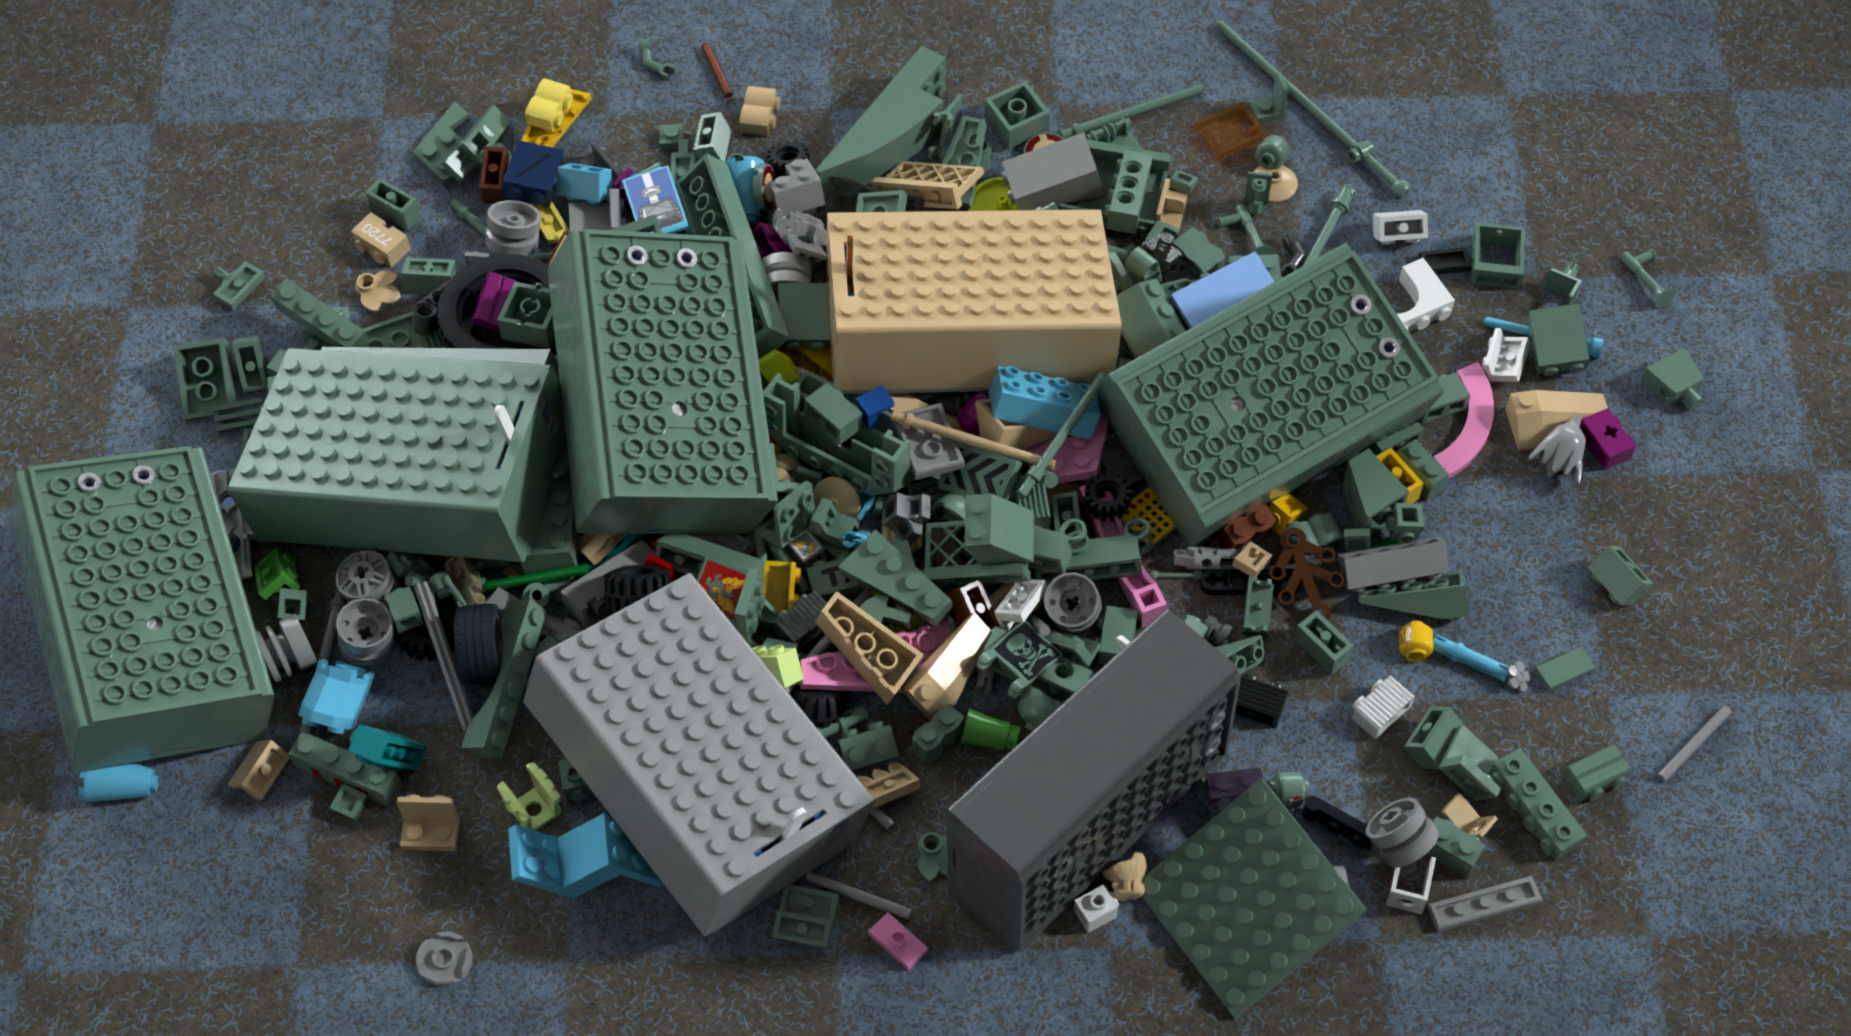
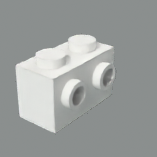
M1422 210L1374 213V238L1380 241L1381 244H1394L1396 240L1419 242L1421 238H1428V214Z

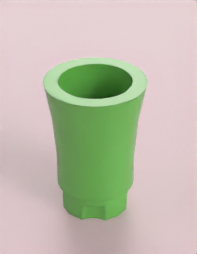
M969 708L960 744L1011 751L1017 744L1020 727L1010 725L1011 722L999 720Z

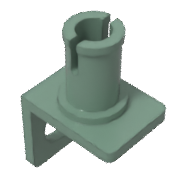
M1573 262L1566 263L1562 272L1551 268L1544 285L1546 288L1567 296L1566 305H1572L1582 280L1576 278L1580 272L1579 266L1575 263L1573 269H1570Z

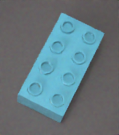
M998 365L989 388L992 415L995 419L1058 433L1090 385L1069 382L1060 377H1047L1038 372H1025L1012 366L1003 367ZM1097 395L1069 435L1091 440L1101 415Z

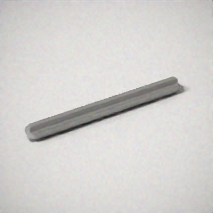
M426 581L414 585V590L462 730L466 732L468 724L474 718L429 585Z

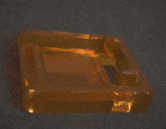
M1243 101L1201 118L1194 123V128L1199 131V135L1212 153L1215 154L1218 161L1260 144L1267 137V133ZM1244 118L1250 125L1249 134L1246 133L1238 120Z

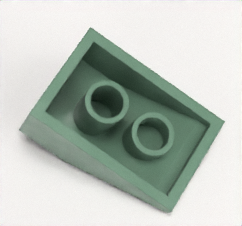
M220 338L173 346L184 420L214 416L213 406L235 402L234 365L229 341ZM235 409L221 411L219 413L220 415L234 413Z

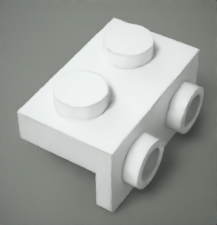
M1495 328L1493 337L1489 339L1487 356L1483 358L1482 362L1483 370L1486 371L1489 381L1519 382L1531 344L1528 337H1504L1501 328Z

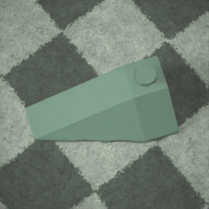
M1464 571L1441 574V577L1432 578L1427 583L1416 581L1405 583L1398 589H1396L1395 585H1390L1388 587H1376L1359 592L1360 604L1439 619H1448L1449 621H1460L1464 617L1469 616Z

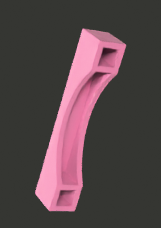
M1086 485L1079 487V499L1082 509L1096 538L1125 534L1121 519H1118L1117 516H1115V521L1110 522V517H1106L1104 522L1101 521V516L1095 519L1093 518V512L1091 514L1087 512V507H1085ZM1103 491L1098 495L1101 501H1114L1110 491ZM1143 566L1142 574L1116 577L1131 608L1138 610L1137 620L1141 628L1148 626L1167 609V603L1157 583L1149 576Z

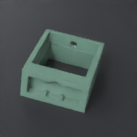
M1476 223L1472 236L1470 284L1520 289L1524 276L1525 228L1512 225ZM1480 243L1514 246V266L1479 262Z

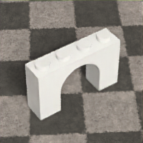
M1421 258L1402 266L1399 281L1415 303L1411 310L1397 314L1408 332L1415 329L1422 330L1438 319L1442 321L1451 315L1455 300L1425 259Z

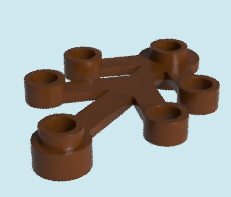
M1295 527L1288 528L1282 533L1280 538L1283 551L1276 565L1270 568L1269 574L1274 581L1283 580L1285 568L1292 555L1294 556L1296 567L1285 589L1279 592L1278 600L1284 606L1291 605L1294 601V593L1302 579L1312 606L1310 615L1318 609H1323L1325 611L1324 618L1329 621L1331 618L1330 608L1322 603L1312 576L1329 583L1335 589L1343 586L1344 576L1340 572H1330L1308 562L1304 552L1319 557L1320 561L1324 564H1331L1335 560V552L1330 547L1321 548L1308 542L1305 533L1301 529ZM1291 536H1296L1299 541L1296 544H1290L1288 539ZM1328 551L1332 554V558L1325 560L1322 554ZM1275 569H1280L1283 573L1280 577H1274L1272 572ZM1339 576L1341 583L1333 584L1331 581L1332 577ZM1284 593H1289L1291 600L1284 602L1281 596Z

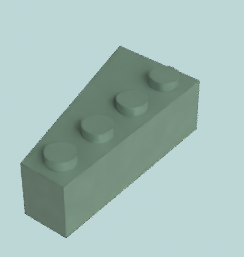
M876 530L838 566L841 575L845 578L855 581L860 586L880 596H889L891 603L909 609V613L933 626H936L953 609L952 600Z

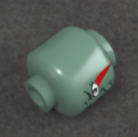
M1279 771L1274 775L1272 781L1269 780L1267 783L1285 807L1298 808L1309 796V782L1298 772Z

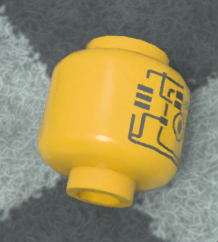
M1411 621L1399 630V652L1407 660L1421 662L1433 653V630L1421 621Z

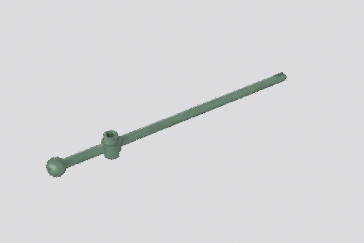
M1218 21L1217 29L1275 80L1276 73L1279 71L1224 21ZM1288 80L1290 85L1289 94L1350 149L1347 151V158L1351 163L1364 161L1391 186L1394 196L1404 198L1410 192L1409 183L1403 179L1398 180L1370 155L1374 152V147L1370 141L1366 140L1357 143Z

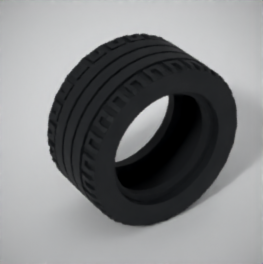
M500 254L470 263L457 272L444 287L443 293L439 297L438 308L436 309L437 325L443 348L546 349L522 343L510 346H492L482 343L471 336L475 327L471 321L484 278L488 272L514 279L519 283L534 286L536 283H541L545 288H549L547 270L549 265L524 255ZM554 338L550 350L554 356H557Z

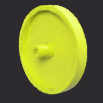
M1002 177L987 179L976 186L972 209L968 208V211L1018 210L1016 204L1011 205L1007 191L1011 190L1010 185L1005 186Z

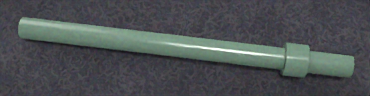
M1099 372L1036 465L1030 467L1026 473L1027 478L1017 491L1020 497L1026 498L1035 483L1038 484L1045 475L1044 470L1102 388L1107 376L1104 372Z

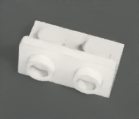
M1030 579L1029 582L1015 583L994 612L1001 629L1010 630L1015 622H1024L1046 592L1047 584L1045 580Z

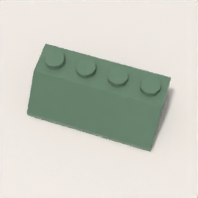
M1157 278L1139 282L1116 295L1122 325L1121 333L1135 359L1186 331Z

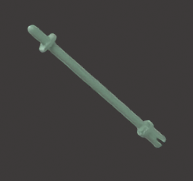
M1343 184L1337 197L1331 201L1330 208L1332 212L1303 266L1319 257L1340 215H1345L1348 212L1349 203L1356 193L1353 186Z

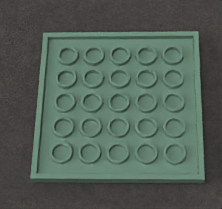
M1261 778L1142 879L1145 888L1142 897L1234 1018L1241 1016L1367 911V908Z

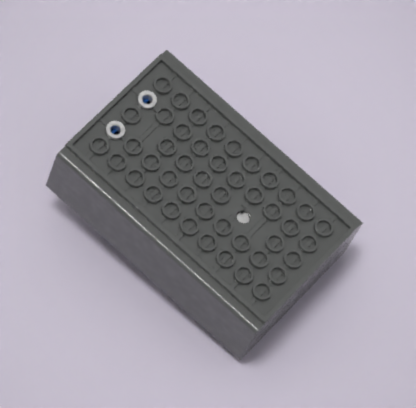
M1169 609L1161 613L1131 641L1119 635L1115 642L1121 651L946 810L948 892L1014 953L1016 951L1021 952L1100 877L1103 871L1107 870L1228 755L1241 676L1237 674L1238 668L1231 660Z

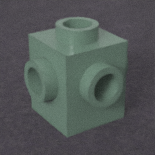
M1395 504L1390 515L1386 516L1385 521L1386 530L1390 531V541L1411 543L1418 539L1420 533L1425 530L1422 504Z

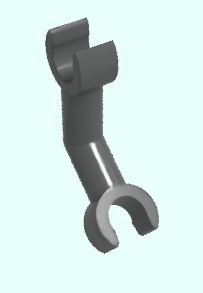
M1295 230L1285 232L1287 238H1284V241L1288 247H1291L1294 257L1289 264L1282 266L1281 276L1286 271L1292 273L1297 270L1305 258V253L1299 244V237Z

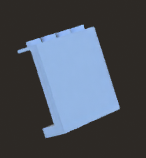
M1256 251L1172 293L1169 301L1174 310H1178L1190 329L1274 283V280Z

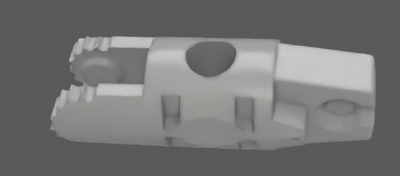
M1213 547L1174 549L1173 563L1178 566H1186V569L1190 570L1237 569L1233 566V562L1220 561V558L1234 559L1241 552V549Z

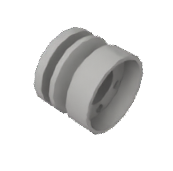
M363 550L353 553L340 564L335 576L336 586L348 603L356 599L369 598L383 603L389 609L384 595L391 593L395 589L402 588L401 582L383 555L375 551Z
M1076 572L1063 573L1054 578L1047 586L1044 595V606L1052 623L1061 631L1070 634L1084 633L1093 628L1099 621L1102 612V601L1094 582L1088 577ZM1078 600L1080 608H1074L1070 611L1069 602L1075 603Z
M369 598L352 600L343 606L338 613L336 621L338 645L341 655L352 665L364 668L378 666L386 661L393 652L395 643L393 619L389 609L383 603Z
M295 614L279 620L280 634L276 635L268 625L265 629L269 638L263 640L259 630L256 631L268 674L274 679L275 683L282 681L278 669L282 667L288 678L292 676L290 664L293 662L296 663L301 671L318 665L313 650Z

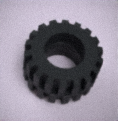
M643 565L617 568L604 574L606 609L616 613L670 584V571L658 566Z

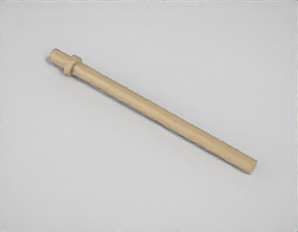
M893 411L891 421L904 424L905 428L911 429V427L1034 465L1041 458L1037 454L916 418L915 414L912 413L906 415ZM1052 459L1046 468L1053 470L1056 460Z

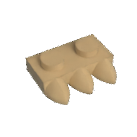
M892 762L888 765L890 773L874 769L873 779L866 776L857 777L875 799L873 808L882 806L887 802L920 789V779L905 766Z

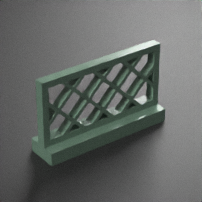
M965 520L926 523L925 570H922V573L937 587L963 586L979 579L982 585L1030 581L1028 563L987 566L975 564L977 560L967 550L965 542L962 543L956 537L965 528ZM933 530H945L948 533L939 545L933 541ZM954 539L961 546L949 556L942 549ZM966 550L973 558L966 565H958L955 560ZM941 552L947 560L941 567H932V559Z

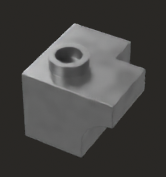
M897 492L883 502L882 526L892 529L898 536V539H902V541L908 539L910 545L922 536L923 524L930 519L931 496L923 493L916 496H907Z

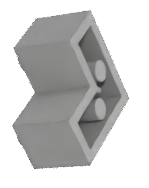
M797 159L790 164H786L787 176H781L768 182L774 210L780 208L783 212L782 216H788L790 212H802L825 205L821 179L808 159Z

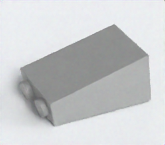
M1084 132L1002 162L1005 171L1001 172L1005 186L1010 185L1011 190L1007 191L1011 205L1016 204L1018 210H1035L1039 206L1043 208L1052 202L1060 205V203L1068 204L1106 196Z

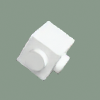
M1102 885L1075 899L1073 911L1087 933L1117 918L1119 902L1114 893H1108L1105 886Z

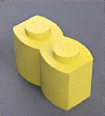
M544 78L538 85L535 95L526 108V124L551 132L557 126H560L565 110L570 108L573 102L570 86Z

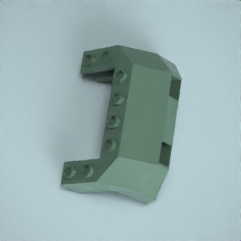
M805 370L793 385L783 381L782 375L777 373L764 389L763 397L768 433L782 450L792 458H798L808 463L814 469L825 471L830 476L841 477L850 482L857 491L864 492L870 496L894 493L914 480L910 468L911 440L906 438L903 442L899 439L894 423L891 421V412L886 410L878 414V427L870 431L862 422V429L839 445L804 415V399L826 383L833 387L832 382ZM843 394L850 403L856 404L858 395Z

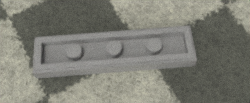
M1529 876L1430 903L1427 905V910L1436 932H1441L1541 904L1543 900L1533 877Z

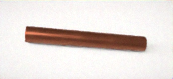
M708 42L701 45L702 51L724 98L732 97L733 93Z

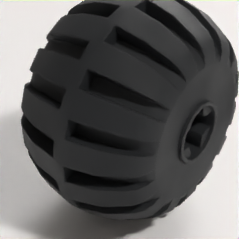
M796 685L789 693L816 728L820 725L822 729L830 727V724H835L847 710L846 691L800 689V685Z

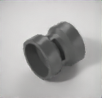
M1209 615L1204 622L1208 629L1203 638L1214 643L1215 647L1225 645L1230 640L1234 627L1227 623L1221 624L1217 618Z

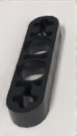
M1270 568L1263 569L1256 577L1258 579L1261 577L1271 579L1269 574ZM1285 568V577L1283 580L1278 581L1280 582L1279 586H1276V581L1272 580V584H1274L1273 595H1279V592L1285 589L1288 583L1286 580L1291 577L1294 569ZM1210 569L1202 574L1200 588L1207 595H1246L1249 575L1239 569ZM1275 569L1272 572L1274 577H1280L1283 573L1280 569ZM1237 577L1245 581V585L1235 587L1231 580ZM1223 578H1227L1226 587L1223 586ZM1209 579H1214L1215 586H1210ZM1301 579V581H1300V583H1299V585H1298V587H1297L1295 593H1297V592L1301 589L1302 579Z

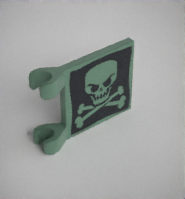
M1025 620L1015 626L990 649L984 651L979 656L976 666L980 670L985 671L995 659L999 661L1017 678L1007 692L1015 700L1029 685L1063 656V653Z

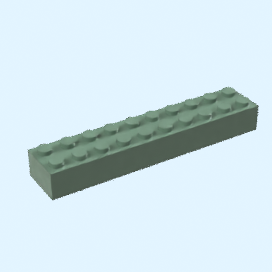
M706 153L675 183V187L692 235L733 237V240L742 241L759 360L774 349L777 350L790 337L728 165Z

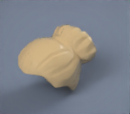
M1139 851L1131 854L1127 860L1118 862L1102 872L1112 882L1111 887L1118 901L1135 900L1140 898L1145 892L1142 879L1146 872V859L1143 853Z

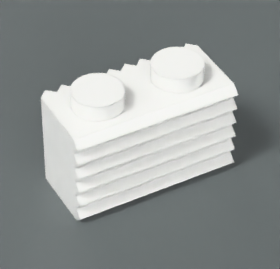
M1391 676L1385 679V681L1380 679L1373 685L1371 693L1366 698L1361 696L1353 704L1352 720L1360 725L1364 731L1368 732L1372 738L1376 739L1412 706L1415 696Z

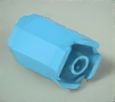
M322 659L318 661L316 672L299 711V716L303 717L301 723L313 727H318V724L329 726L328 731L344 734V731H349L356 727L358 716L372 685L375 673L371 671L366 673L367 669L340 661H336L335 666L328 665L329 660Z

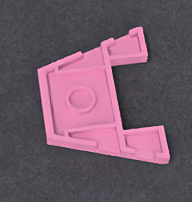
M1100 412L1101 415L1091 440L1075 436L1068 437L1053 457V460H1056L1053 470H1047L1054 472L1058 476V484L1090 479L1092 476L1097 478L1110 425L1103 412ZM1052 440L1037 444L1026 450L1042 456Z

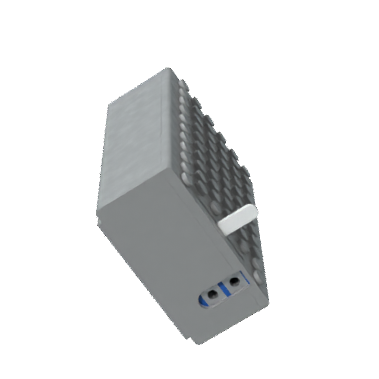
M691 573L555 645L535 658L523 700L524 704L704 936L721 929L842 852L844 848L856 840L875 803L872 795Z

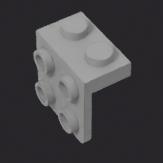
M609 189L607 203L597 205L588 204L587 202L569 203V232L583 231L584 229L611 230L625 225V218H621L620 214L624 212V199H620L619 189Z

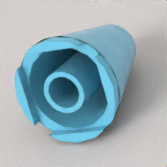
M743 156L742 161H736L735 157L724 161V163L728 165L749 226H753L760 220L761 212L757 209L760 205H756L754 202L752 181L754 176L758 174V171H755L756 166L764 164V161L753 156Z
M135 762L82 771L79 778L83 779L84 788L78 787L80 802L86 803L150 797L152 792H157L159 776L155 775L154 769Z

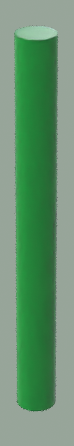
M587 564L491 580L485 582V588L489 592L495 591L498 587L506 589L531 583L586 575L589 573V568Z

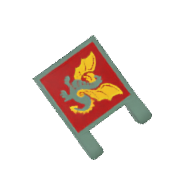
M706 555L697 581L736 628L734 613L747 571Z

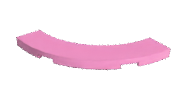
M1479 362L1456 372L1470 393L1466 423L1457 439L1448 448L1433 456L1435 461H1439L1438 464L1445 468V472H1449L1447 479L1465 469L1477 454L1481 452L1492 427L1494 416L1493 393L1489 380Z

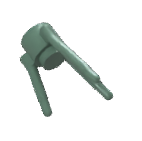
M447 572L437 573L428 579L435 606V596H438L439 599L450 596L457 608L467 605Z

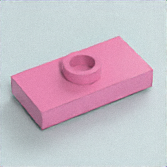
M888 912L868 931L869 936L908 971L928 953V947Z

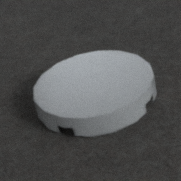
M453 932L434 934L433 937L421 943L416 953V966L420 976L428 984L436 987H449L459 983L468 975L472 967L473 954L469 944L461 935Z

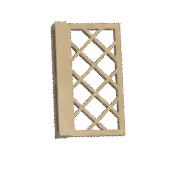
M901 161L885 178L875 177L871 184L873 192L905 190L907 194L906 205L958 210L962 206L961 196L984 174L983 167Z

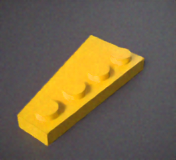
M570 89L573 95V102L571 107L565 110L561 125L551 132L528 124L521 141L553 148L592 100L591 93Z

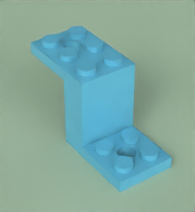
M603 813L558 838L519 825L509 828L511 874L514 881L569 898H576L620 875L657 887L664 886L663 882L611 815Z

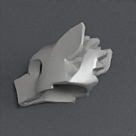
M1575 414L1567 423L1557 426L1528 457L1529 460H1532L1537 455L1539 456V463L1546 466L1547 477L1551 478L1561 470H1563V475L1567 476L1572 471V481L1580 484L1583 467L1582 459L1586 443L1585 436L1579 428L1582 416Z

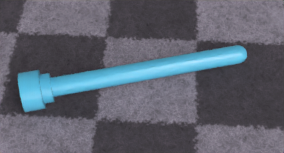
M1486 317L1483 321L1487 327L1501 328L1503 331L1530 337L1528 326ZM1594 337V339L1588 338L1586 340L1590 357L1599 359L1604 339Z

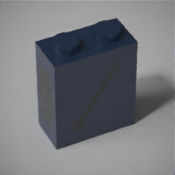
M517 140L503 180V197L550 207L557 186V167L563 165L564 150Z

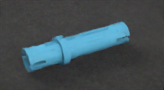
M1436 633L1433 639V651L1451 658L1452 662L1456 663L1458 661L1504 682L1509 665L1465 647L1464 643L1460 641L1456 643Z

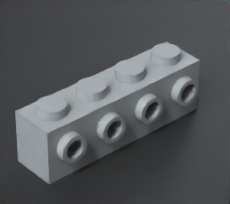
M1439 537L1337 554L1339 572L1344 576L1343 586L1351 592L1364 591L1367 586L1372 585L1379 588L1388 587L1391 585V582L1395 581L1411 583L1416 581L1417 577L1423 576L1429 579L1441 577V573L1449 572L1446 541Z

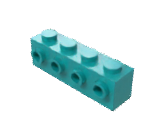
M359 725L358 729H355L350 737L349 742L351 745L348 751L357 754L356 760L368 765L373 764L378 767L383 766L399 771L402 768L417 771L427 745L399 733Z

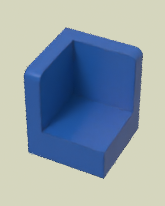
M883 385L856 398V405L863 413L862 422L869 431L878 427V414L895 406L894 400Z

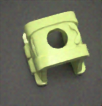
M532 762L526 765L534 785L532 790L517 799L503 781L497 785L502 800L506 804L505 807L519 821L520 826L536 831L560 815L561 807L558 803L561 799L550 778ZM537 804L541 806L540 814L529 816L526 810L530 805Z

